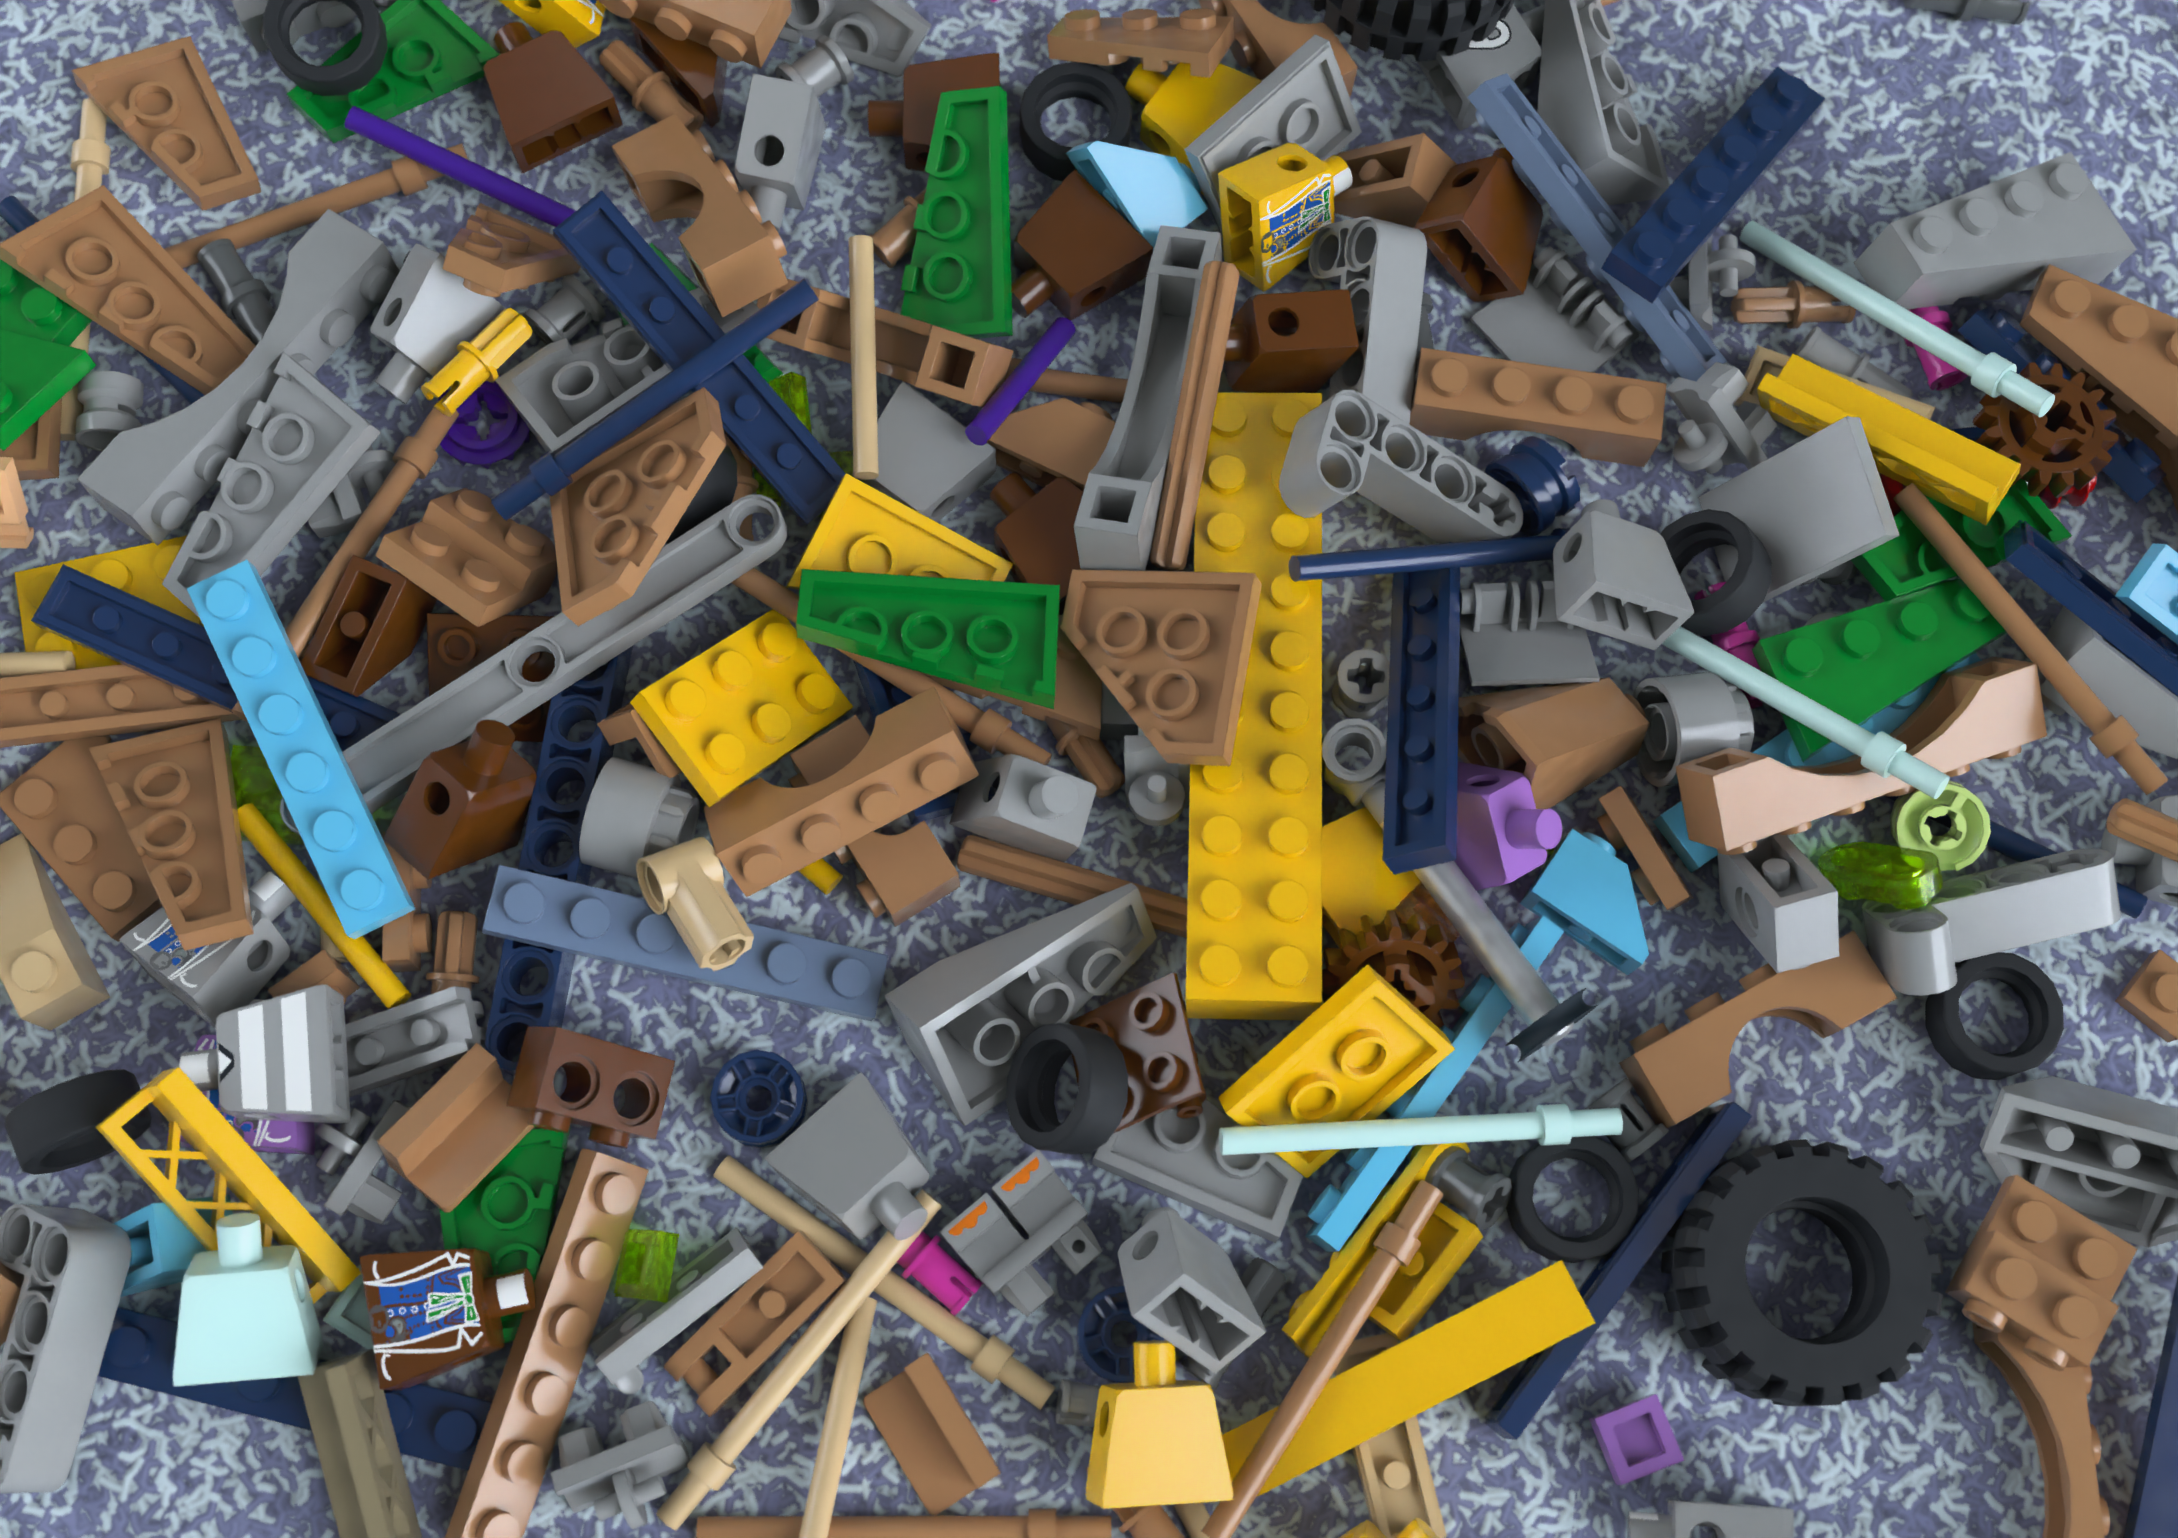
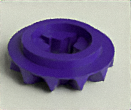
M486 380L456 409L459 416L440 443V446L444 452L446 451L462 466L466 463L475 464L489 470L492 463L503 459L513 461L515 451L524 442H530V429L496 381L489 382ZM446 390V391L439 397L438 400H440V399H441L445 394H447L449 391ZM482 401L485 402L493 418L500 419V422L490 425L489 434H486V440H482L475 426L468 425L469 422H475L479 419Z

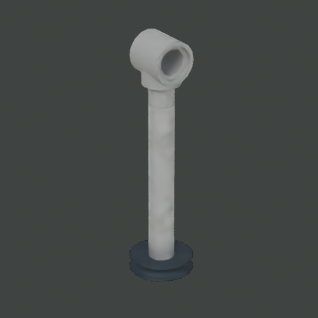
M1363 719L1343 720L1336 723L1326 733L1322 743V776L1329 787L1335 792L1345 795L1353 806L1363 803L1382 830H1384L1387 742L1382 732L1373 723ZM1358 746L1369 754L1371 762L1360 770H1350L1344 768L1337 761L1336 754L1344 747ZM1455 861L1413 870L1528 1026L1505 1045L1514 1044L1520 1049L1521 1057L1518 1062L1541 1047L1552 1045L1564 1038L1573 1029L1575 1023L1598 1006H1589L1584 1003L1582 994L1586 988L1566 999L1561 1004Z

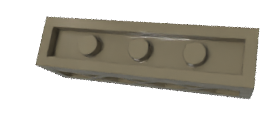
M373 1348L319 1363L313 1375L298 1376L340 1538H422L384 1390H380Z

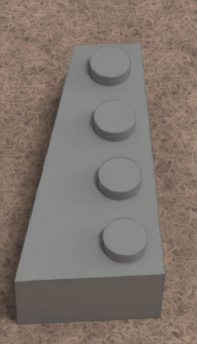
M2069 152L1891 222L1855 260L1854 264L1871 289L1905 309L1950 305L1958 298L1979 296L1981 301L2001 299L2007 292L2029 290L2032 295L2039 275L2049 264L2098 285L2137 249L2085 171L2081 168L2073 154Z

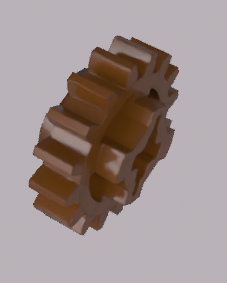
M2032 362L2019 373V375L2055 395L2052 407L2042 417L2036 416L2002 395L1993 398L1985 394L1979 403L1983 406V409L1974 417L1973 425L1986 431L1976 440V443L2020 463V472L2011 487L2020 479L2027 481L2029 496L2036 497L2047 485L2055 498L2062 497L2072 486L2080 490L2112 459L2107 451L2118 441L2119 435L2104 428L2117 417L2116 413L2112 410H2100L2097 403L2105 393L2102 389L2087 393L2082 388L2086 375L2081 372L2076 374L2071 380L2063 378L2061 364L2054 363L2042 375L2038 365Z
M1388 910L1383 924L1375 925L1368 915H1364L1361 917V932L1355 935L1344 928L1338 931L1342 949L1325 948L1323 952L1326 968L1322 969V996L1324 1002L1368 964L1439 1029L1444 1025L1440 1009L1458 1008L1459 1001L1455 989L1465 987V980L1460 968L1462 962L1455 943L1447 941L1444 929L1439 923L1426 930L1420 913L1415 912L1404 924L1398 922L1395 910Z

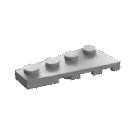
M284 352L273 371L279 378L266 403L258 400L246 423L253 428L236 460L228 457L217 478L221 482V489L210 510L199 512L162 583L166 589L198 617V612L186 588L245 560H248L256 567L261 577L381 433L302 365Z

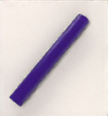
M1065 317L1055 319L966 427V436L972 443L983 446L988 442L1075 335L1076 328L1069 319Z

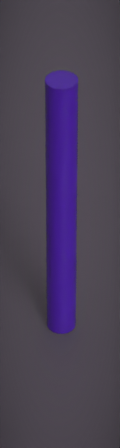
M352 106L347 114L344 124L346 129L553 227H557L576 212V210L359 107Z

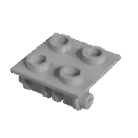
M1551 246L1542 251L1534 260L1533 264L1536 268L1529 273L1523 295L1493 300L1470 319L1506 360L1593 373L1640 335L1629 323L1625 315L1622 316L1604 297L1605 293L1601 289H1597L1592 284L1593 281L1588 276L1585 277L1568 259V254L1560 249L1555 251Z
M1535 580L1527 582L1524 600H1520L1517 581H1509L1507 590L1505 583L1472 582L1470 589H1460V639L1471 686L1503 687L1523 684L1599 682L1600 676L1586 629L1557 620L1554 581H1542L1540 599L1538 585Z

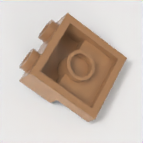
M467 488L430 500L422 521L385 534L375 555L477 627L543 598L550 590L558 572L555 546L549 537L529 526L518 524L511 518L507 521L504 520L494 508L491 502L492 499L480 492L468 490Z
M2016 1174L2005 1178L1945 1293L1965 1305L1962 1313L1974 1323L1997 1333H2001L2005 1329L2024 1341L2026 1344L2023 1351L2040 1364L2057 1371H2063L2064 1368L2088 1367L2119 1308L2111 1300L2137 1248Z

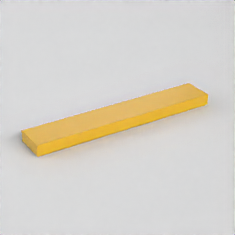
M1562 1260L1329 1379L1256 1497L1595 1324ZM1279 1406L1222 1435L1231 1483Z

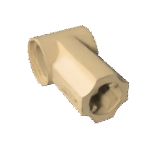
M697 837L638 859L636 863L637 879L647 904L656 914H668L700 968H711L713 972L734 964L743 953L751 949L754 935L724 888L721 863L713 846L707 839Z

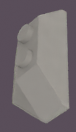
M2047 1076L2001 1088L1979 1145L2001 1184H2003L2006 1177L2017 1174L2129 1243L2152 1247L2178 1239L2177 1108L2055 1076Z

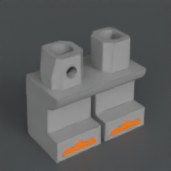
M1040 1150L1033 1152L992 1187L993 1195L1029 1237L1027 1240L1019 1234L987 1192L939 1232L947 1244L994 1296L1001 1292L1011 1305L1027 1317L1055 1294L1032 1266L1051 1248L1074 1276L1102 1254V1249L1093 1232L1084 1222L1088 1212L1067 1189L1055 1173V1169Z

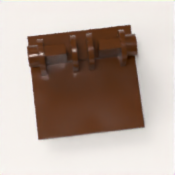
M427 613L429 696L554 616L504 615L477 627L458 613ZM546 651L531 654L522 666L524 679L530 682H539L546 679L552 674L555 667L554 655ZM551 699L508 726L515 734L514 741L543 742Z
M1170 973L1069 1022L1071 1025L1092 1028L1110 1036L1123 1053L1128 1072V1097L1121 1122L1114 1133L1170 1108L1176 1109L1179 1118H1192L1203 1112L1202 1103L1206 1100L1207 1094L1203 1087L1198 1066L1199 1060L1194 1049V1039L1190 1032L1186 1015V1005L1182 998L1176 973ZM1072 1054L1077 1083L1079 1084V1071L1075 1056Z

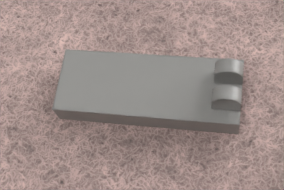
M453 986L345 1024L349 1098L458 1061L476 1043L480 1046L485 1044L487 1027H479L476 1022L477 1019L484 1017L482 1002L472 1001L470 988Z
M734 1228L591 1338L589 1345L598 1355L595 1359L597 1367L620 1392L624 1394L638 1392L644 1383V1377L639 1366L642 1361L764 1268L755 1251L738 1228Z

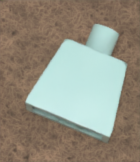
M239 1213L218 1219L216 1221L218 1250L195 1254L184 1274L173 1370L174 1386L313 1375L323 1349V1340L299 1250L296 1246L292 1245L262 1247L260 1216L257 1214Z

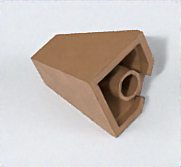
M1610 677L1600 678L1599 682L1562 683L1459 697L1458 756L1464 763L1523 773L1530 781L1536 809H1550L1638 755L1650 723L1647 721L1644 710L1639 702L1630 694H1624Z

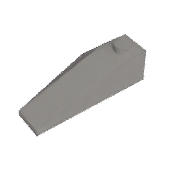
M700 287L689 291L725 334L760 310L754 302H751L721 317ZM621 317L601 324L603 334L577 344L570 345L567 338L546 345L495 380L546 453L550 450L557 454L671 373L630 324L624 325ZM688 392L687 394H685L684 396H682L680 399H678L677 401H675L673 404L679 402L680 400L686 398L687 396H689V395H691V394Z
M2063 606L2046 635L2047 639L2115 718L2120 715L2124 716L2139 734L2134 739L2139 746L2178 759V696ZM2038 669L2043 705L2059 716L2067 712L2087 727Z

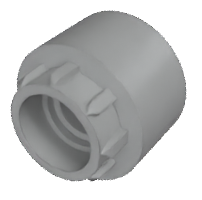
M1699 672L1647 678L1642 680L1636 687L1633 697L1643 708L1646 719L1650 723L1639 753L1636 755V760L1641 773L1652 785L1657 787L1679 785L1675 766L1730 747L1750 752L1754 739V720L1750 704L1744 693L1737 686L1725 683L1715 673Z
M618 757L610 758L595 782L585 811L579 842L581 862L637 879L636 863L638 859L694 838L699 817V798L690 790L681 788L679 775L669 778L656 772L654 767Z

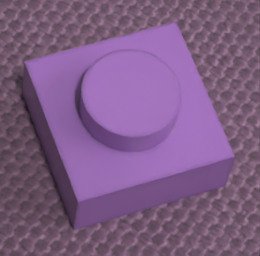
M1657 1394L1647 1395L1589 1418L1616 1485H1624L1684 1461Z

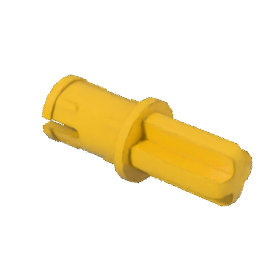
M504 309L472 341H461L457 345L458 354L429 382H425L421 386L424 396L428 401H431L434 397H440L451 386V390L434 405L441 413L451 417L456 412V409L486 380L494 382L499 376L497 369L532 336L533 331L528 321L514 309Z

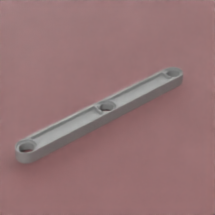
M760 494L747 495L736 500L664 546L631 598L580 626H577L562 612L344 750L342 753L371 814L408 791L423 760L430 753L469 741L479 721L495 720L509 726L775 555L783 547L787 538V525L779 506L771 498ZM754 513H764L774 519V527L771 533L759 541H749L739 535L742 521ZM546 651L554 655L555 667L551 675L539 682H530L524 679L522 666L531 654ZM282 798L280 813L283 822L293 832L301 836L284 798Z

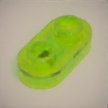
M1852 842L1833 847L1824 852L1818 859L1819 871L1836 888L1838 895L1847 900L1866 899L1892 904L1895 908L1908 910L1928 904L1932 900V896L1936 895L1943 888L1938 857L1928 851L1871 842Z

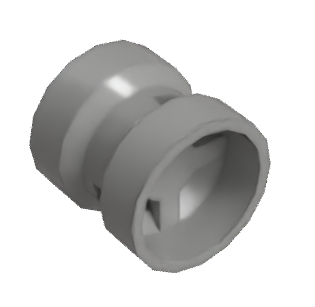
M107 370L89 372L78 382L77 399L84 407L83 413L76 418L75 440L86 448L103 451L120 432L141 427L142 424L135 416L136 410L143 405L144 384L138 378L121 372Z

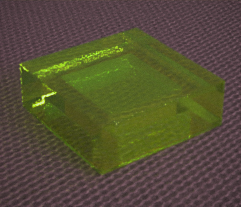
M629 1229L625 1233L614 1288L615 1297L667 1303L679 1234L659 1230Z

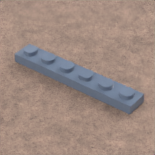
M1506 73L1483 82L1468 96V99L1477 109L1475 116L1479 125L1490 137L1497 140L1500 139L1513 156L1512 165L1520 179L1528 186L1536 187L1550 205L1549 214L1555 225L1566 235H1573L1587 253L1586 263L1594 276L1605 284L1610 283L1624 302L1622 307L1629 322L1639 331L1647 332L1661 350L1659 353L1660 360L1669 374L1675 379L1681 377L1697 382L1715 362L1725 364L1727 360L1669 285L1653 303H1650L1601 269L1609 253L1628 233L1627 229L1511 77Z
M502 865L498 867L482 928V934L867 1021L875 1019L888 955L746 922L754 935L751 949L743 953L734 964L713 972L711 968L699 967L668 914H656L644 898Z

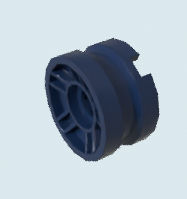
M1535 436L1523 438L1512 447L1509 455L1497 457L1487 465L1484 473L1506 486L1516 495L1523 511V524L1519 531L1531 536L1541 534L1552 525L1555 517L1565 516L1580 501V487L1576 476L1571 475L1567 478L1560 467L1566 462L1564 457L1552 445Z
M762 1050L738 1054L725 1063L713 1080L710 1096L713 1115L722 1129L744 1146L761 1149L780 1145L798 1129L805 1119L808 1105L805 1083L792 1064L774 1052ZM753 1087L757 1091L769 1089L771 1092V1104L764 1111L758 1112L750 1109V1097L747 1093Z
M1113 1286L1096 1294L1083 1309L1077 1326V1347L1084 1363L1098 1377L1114 1383L1134 1382L1133 1345L1128 1348L1116 1346L1111 1339L1112 1327L1118 1322L1132 1323L1137 1330L1135 1342L1165 1339L1132 1317L1125 1286Z

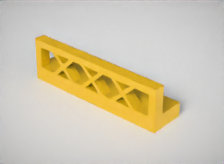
M1793 353L1778 377L1766 373L1757 387L1759 404L1768 411L1773 420L1807 437L1846 416L1859 417L1878 472L1906 486L1914 483L1924 495L1984 525H1987L2020 472V463Z
M180 1067L162 1071L96 1126L98 1131L207 1251L218 1250L216 1221L224 1217V1210L250 1211L260 1216L262 1247L271 1246L272 1237L280 1246L292 1245L297 1247L305 1274L312 1280V1283L308 1286L313 1304L326 1292H342L362 1273ZM152 1102L169 1121L167 1150L140 1149L121 1127ZM181 1135L196 1152L179 1151ZM149 1158L166 1159L165 1175ZM178 1159L204 1160L215 1172L213 1202L187 1201L176 1189ZM226 1187H228L242 1203L225 1202ZM195 1209L212 1210L211 1226Z

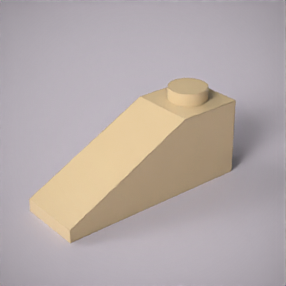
M21 833L0 844V979L20 1019L51 1031L110 998V995L35 848Z

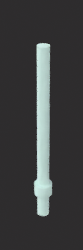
M1750 221L1743 228L1740 234V241L1967 374L1971 377V385L1989 396L1996 398L2002 395L2038 417L2044 416L2052 407L2055 395L2016 373L2017 366L1995 352H1991L1988 355L1981 353L1756 221Z
M1682 626L1662 643L1665 647L1709 672L1715 673L1725 681L1734 684L1739 689L1861 757L1862 766L1883 778L1893 775L1934 799H1937L1942 794L1949 782L1950 777L1905 752L1907 746L1903 742L1883 731L1876 735Z
M1567 1104L1537 1105L1535 1112L1224 1127L1219 1129V1146L1221 1155L1527 1139H1537L1541 1146L1569 1144L1572 1137L1621 1135L1623 1119L1619 1108L1569 1110Z

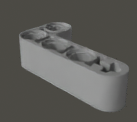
M1363 216L1321 227L1315 234L1308 253V266L1315 278L1339 283L1340 289L1349 290L1359 348L1331 376L1329 398L1342 390H1354L1408 424L1410 422L1427 257V242L1424 234L1419 229Z
M1342 390L1301 417L1294 427L1280 475L1279 490L1286 506L1296 515L1304 518H1313L1351 494L1358 492L1439 544L1506 539L1516 534L1523 524L1521 504L1510 489L1357 391Z
M2094 848L2070 850L1871 898L1862 905L1870 956L1885 980L1897 991L1908 995L1937 994L1954 987L1958 981L1955 962L2103 928L2116 923L2121 917L2113 855L2109 851Z
M14 1204L4 1212L0 1219V1261L5 1266L25 1276L0 1359V1494L53 1492L64 1484L72 1466L132 1254L131 1242L127 1232L121 1227L84 1209Z

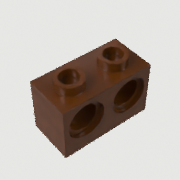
M527 1027L506 1106L531 1112L528 1120L529 1125L568 1133L572 1123L590 1128L589 1141L627 1149L630 1138L656 1140L675 1061L560 1027ZM562 1066L566 1073L567 1084L563 1094L558 1097L554 1090L553 1081L556 1071ZM621 1084L625 1092V1101L621 1110L617 1112L613 1098L617 1086Z

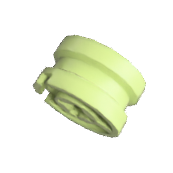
M1949 780L1946 788L1937 799L1928 796L1918 789L1912 793L1899 796L1895 800L1890 815L1891 834L1899 849L1920 868L1937 873L1938 871L1946 870L1958 871L1974 863L1985 850L1991 834L1989 814L1982 801L1960 783ZM1946 814L1949 815L1951 819L1950 830L1942 836L1932 835L1930 826L1925 823L1927 817L1937 818Z

